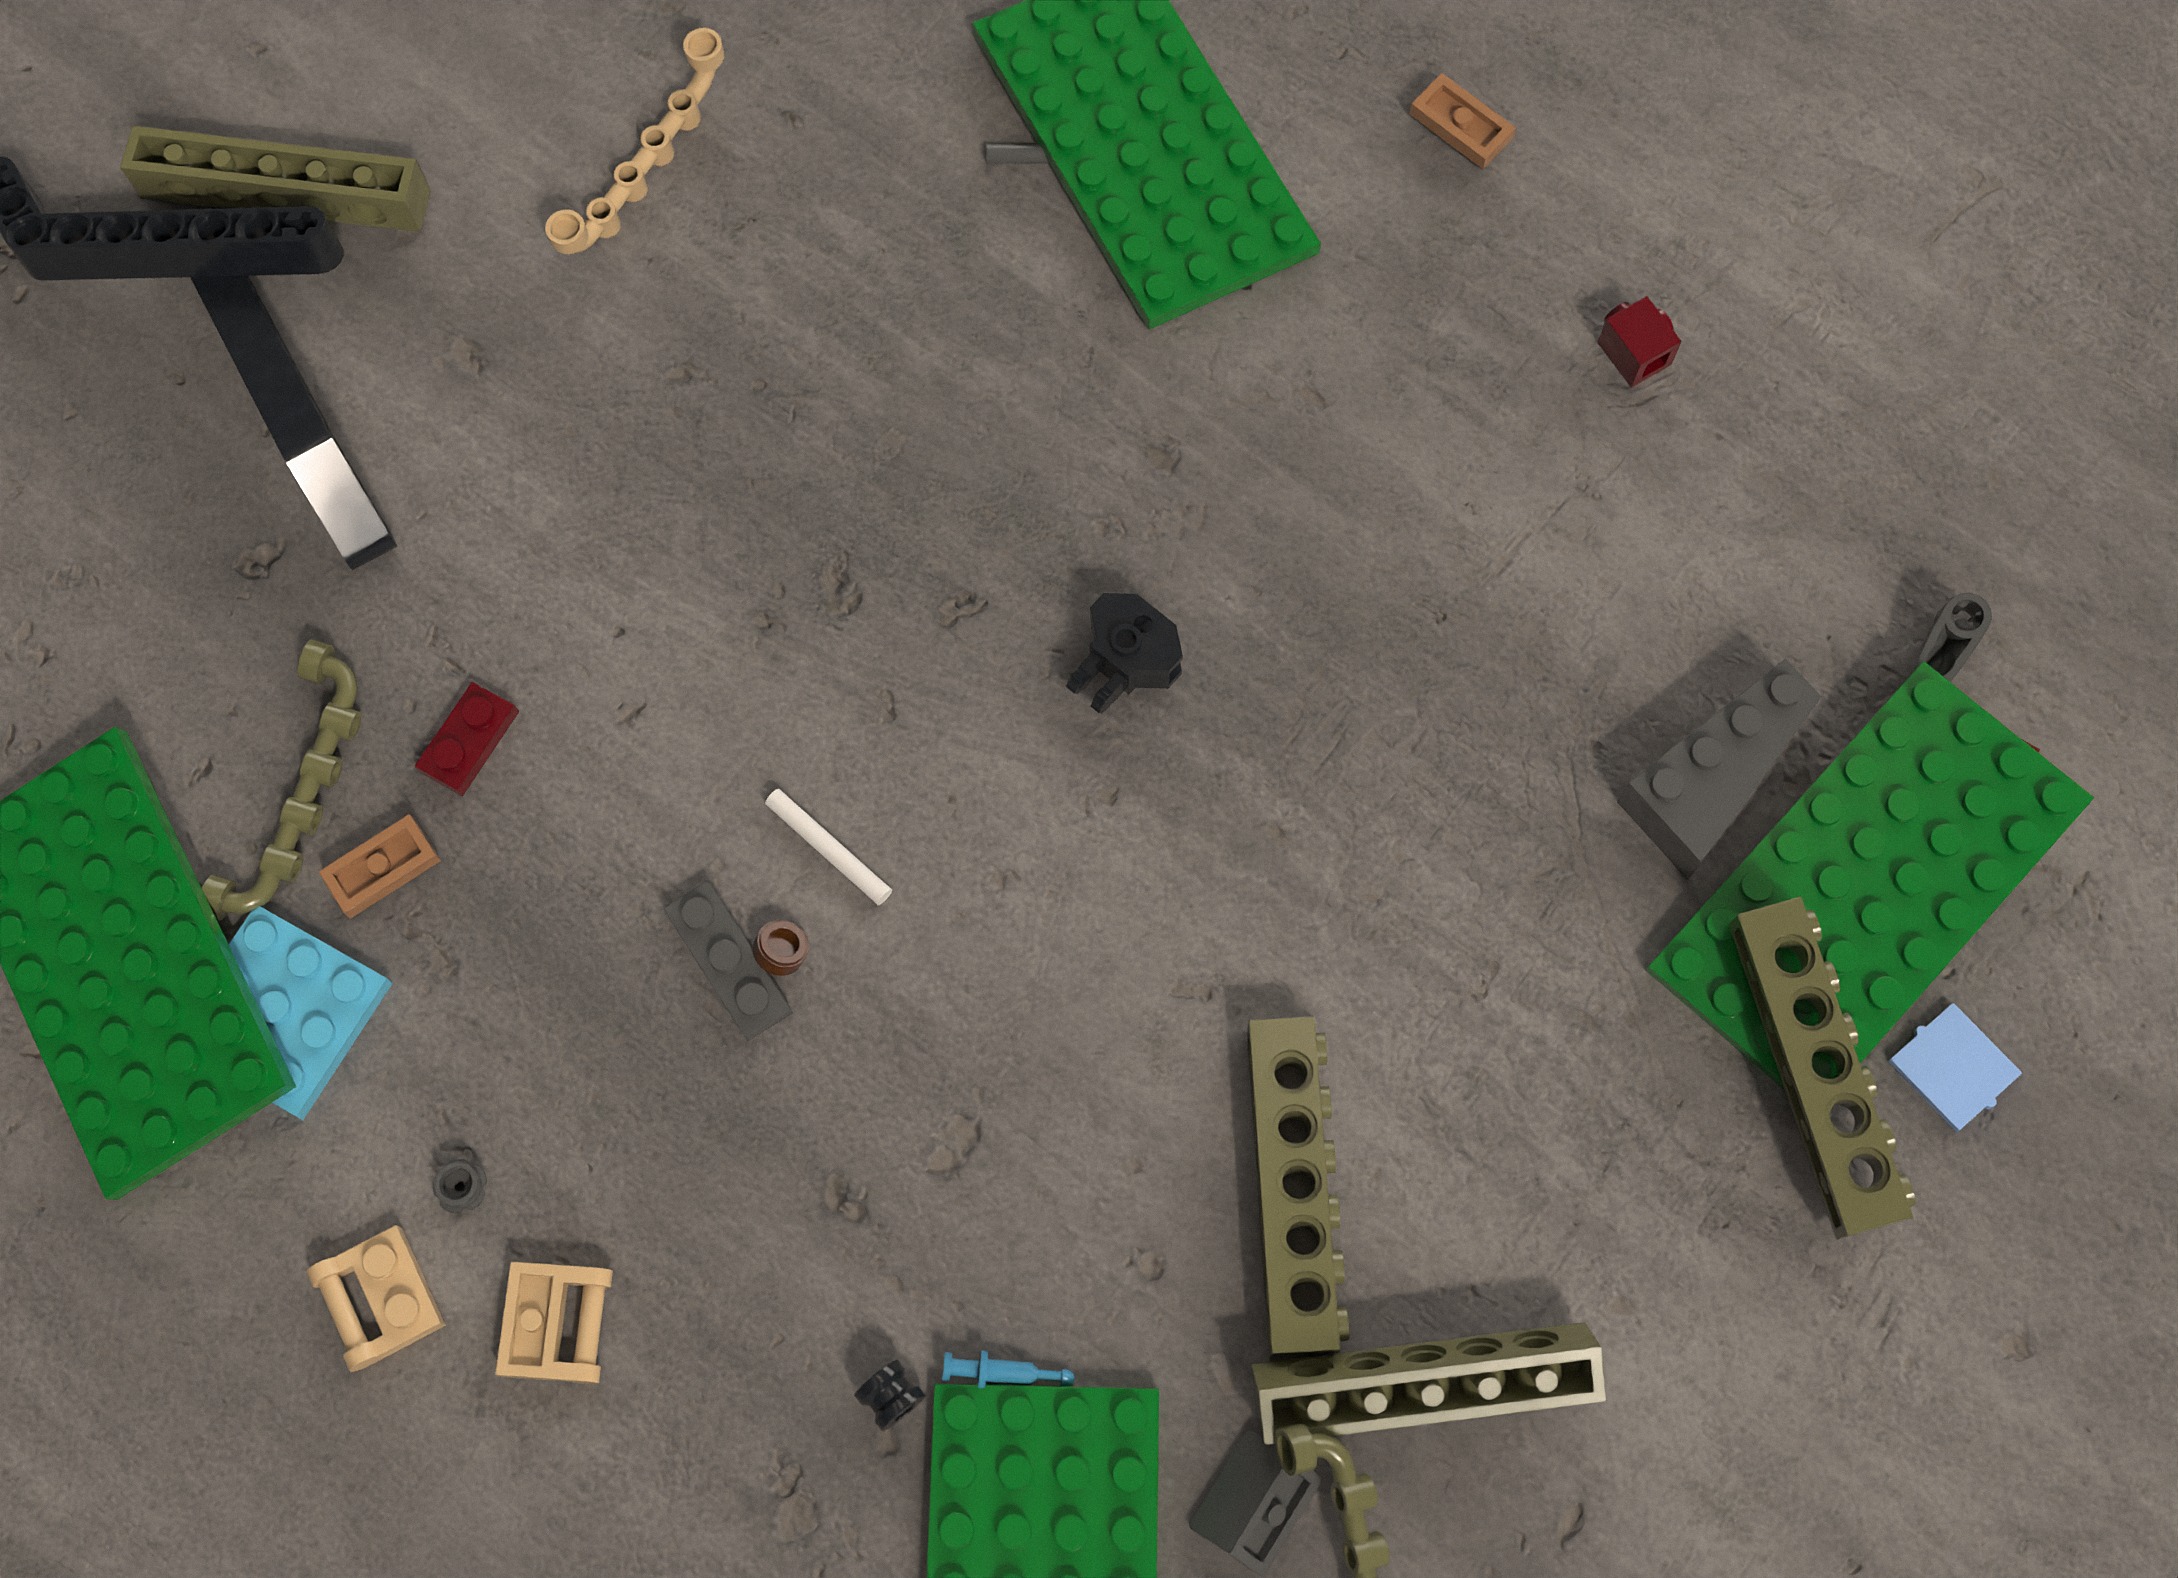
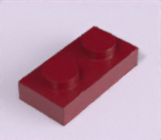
M471 682L414 767L421 774L463 797L518 715V709L514 704Z

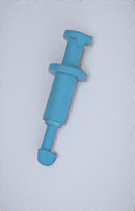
M981 1350L979 1361L954 1359L951 1352H945L943 1381H949L950 1375L978 1378V1388H985L986 1381L1031 1385L1036 1380L1060 1382V1387H1071L1075 1381L1074 1374L1070 1370H1039L1031 1362L988 1359V1351Z

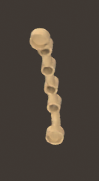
M698 28L691 31L685 37L683 48L690 67L696 70L692 80L685 90H678L670 95L668 99L669 111L661 122L643 131L641 135L642 147L634 158L616 167L614 170L615 183L604 198H596L588 204L586 209L588 219L584 223L581 215L573 210H560L548 218L545 231L554 250L561 254L581 253L591 247L599 237L610 238L616 235L621 227L617 212L626 201L636 202L645 197L648 187L644 176L652 165L663 166L671 162L674 157V148L671 140L679 129L691 130L698 126L701 120L698 104L710 88L715 70L722 64L725 56L721 38L714 30Z

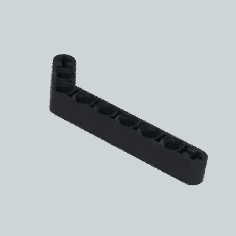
M0 157V233L29 275L36 280L309 275L327 273L335 269L344 257V249L324 213L317 207L46 213L38 196L14 162L9 158Z
M190 277L281 455L350 569L354 570L398 547L336 441L250 277Z

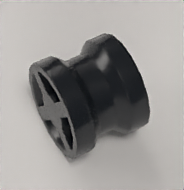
M898 1359L879 1370L854 1394L861 1405L870 1406L875 1412V1423L882 1432L903 1419L926 1397L919 1386L910 1385L905 1379V1368Z

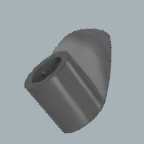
M1961 593L1952 597L1937 612L1934 619V627L1912 673L1924 661L1951 682L1971 656L1990 626L1992 613L1988 602L1980 595L1974 593ZM1961 610L1971 616L1968 622H1973V626L1969 625L1964 630L1959 629L1954 624L1957 618H1952V614L1957 615Z

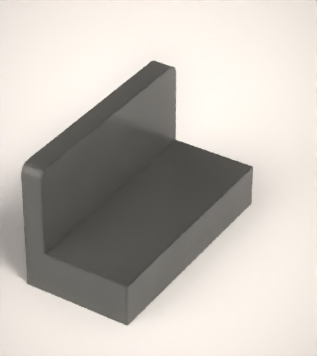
M1248 1431L1191 1520L1189 1527L1195 1533L1218 1546L1263 1578L1323 1478L1313 1470L1294 1476L1287 1475L1279 1462L1275 1444L1264 1445L1263 1437Z

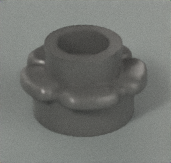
M456 1159L447 1163L438 1171L433 1182V1193L440 1199V1206L450 1213H461L463 1209L473 1210L481 1204L485 1197L483 1187L487 1184V1177L479 1165H470L465 1159ZM464 1182L465 1189L460 1192L457 1191V1183Z

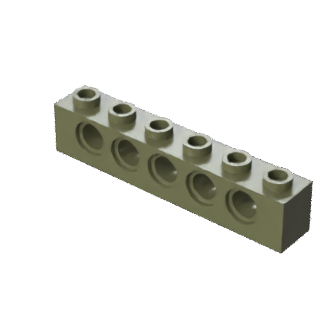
M132 126L120 166L141 199L223 209L310 206L320 209L326 219L331 222L421 232L431 189L416 159Z
M1801 897L1737 914L1729 924V928L1836 1240L1914 1218L1910 1208L1915 1206L1914 1191L1908 1177L1904 1173L1898 1174L1891 1153L1896 1151L1895 1137L1889 1123L1885 1119L1879 1120L1872 1099L1877 1098L1875 1080L1867 1066H1860L1854 1046L1858 1045L1859 1042L1858 1033L1852 1017L1848 1013L1842 1014L1835 995V993L1840 992L1838 975L1830 961H1823L1817 941L1822 939V934L1816 914L1812 909H1805ZM1787 949L1795 953L1800 962L1799 972L1787 973L1780 969L1775 961V951ZM1795 1001H1807L1815 1007L1818 1013V1022L1815 1026L1804 1025L1796 1019L1793 1013ZM1814 1053H1825L1833 1059L1836 1065L1834 1079H1824L1815 1073L1811 1064ZM1833 1105L1844 1106L1853 1114L1855 1126L1851 1133H1843L1833 1126L1830 1120V1111ZM1853 1158L1864 1160L1872 1168L1873 1181L1869 1188L1861 1187L1851 1179L1849 1165Z
M1315 1017L1249 1020L1247 1042L1269 1359L1337 1354L1340 1351V1341H1349V1322L1347 1307H1337L1335 1285L1344 1284L1345 1274L1342 1250L1333 1251L1331 1229L1340 1228V1208L1338 1195H1328L1327 1174L1336 1172L1334 1141L1324 1140L1322 1120L1331 1119L1332 1114L1329 1086H1320L1318 1068L1319 1065H1327L1325 1033H1316ZM1293 1066L1301 1071L1305 1082L1299 1088L1287 1089L1277 1082L1275 1072L1281 1067ZM1288 1119L1299 1120L1306 1126L1309 1137L1301 1143H1289L1280 1135L1278 1126ZM1292 1173L1303 1174L1310 1180L1313 1192L1303 1199L1293 1198L1285 1192L1282 1180ZM1295 1228L1309 1230L1316 1238V1250L1307 1255L1293 1252L1287 1244V1234ZM1301 1283L1313 1285L1321 1296L1320 1307L1310 1312L1298 1309L1291 1300V1289Z
M1585 1322L1251 1364L1257 1419L1264 1445L1275 1444V1435L1279 1429L1298 1424L1305 1425L1311 1434L1324 1433L1329 1436L1606 1401L1601 1346Z

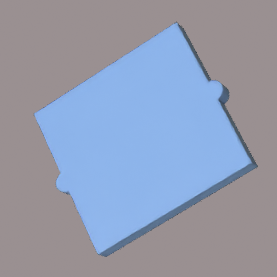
M1954 1003L1950 1004L1926 1027L1920 1025L1914 1029L1915 1037L1888 1060L1894 1069L1955 1132L1960 1131L1984 1108L1991 1109L1997 1103L1995 1098L2022 1074Z

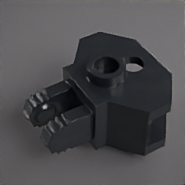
M1103 593L1090 607L1091 630L1094 640L1089 645L1090 654L1071 674L1066 687L1074 694H1078L1088 686L1099 672L1105 675L1109 680L1098 690L1090 707L1101 714L1124 691L1129 695L1135 688L1169 689L1182 674L1180 662L1183 659L1176 624L1138 594Z

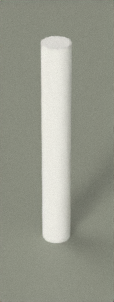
M776 789L769 795L765 804L877 905H881L892 893V889L780 789Z

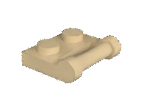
M397 1225L335 1257L314 1264L306 1271L313 1288H320L347 1350L343 1358L350 1372L364 1369L446 1326L405 1233ZM353 1271L356 1273L383 1334L372 1341L367 1340L340 1279Z
M511 1262L495 1375L509 1378L599 1384L601 1366L596 1365L605 1288H611L613 1270L595 1267ZM568 1285L583 1286L574 1363L558 1362Z

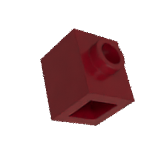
M1648 296L1632 305L1624 302L1613 308L1604 318L1605 323L1597 343L1632 388L1672 365L1682 341L1674 332L1672 321L1667 313L1662 309H1657Z

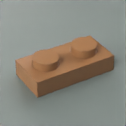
M1443 73L1411 103L1409 115L1481 169H1484L1510 143L1516 131L1515 126Z
M408 814L318 872L344 914L351 919L441 860L417 822Z

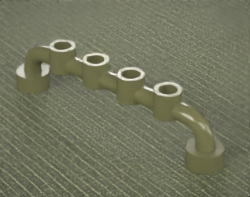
M310 639L304 646L299 658L297 668L299 678L322 684L327 676L335 681L337 688L332 702L326 705L321 715L320 731L314 746L307 751L300 767V779L294 794L286 800L280 815V827L273 844L266 848L262 856L260 875L256 884L248 892L236 893L235 881L211 875L202 887L218 921H222L228 913L245 914L259 906L263 907L271 900L281 880L294 883L300 874L304 857L302 853L293 851L301 832L313 835L317 831L323 816V806L313 803L320 785L332 788L337 783L343 761L341 758L333 756V753L340 738L349 741L355 738L362 720V713L352 709L358 689L355 674L345 662L334 657L333 645Z
M1303 1424L1279 1429L1275 1435V1447L1279 1462L1287 1475L1294 1476L1314 1470L1317 1465V1457H1322L1329 1462L1334 1479L1330 1488L1331 1499L1337 1513L1342 1518L1346 1538L1342 1544L1345 1564L1354 1578H1377L1376 1569L1387 1566L1390 1555L1383 1535L1379 1531L1368 1533L1364 1511L1375 1508L1378 1503L1377 1490L1372 1478L1367 1473L1356 1475L1351 1455L1338 1439L1324 1433L1311 1434Z

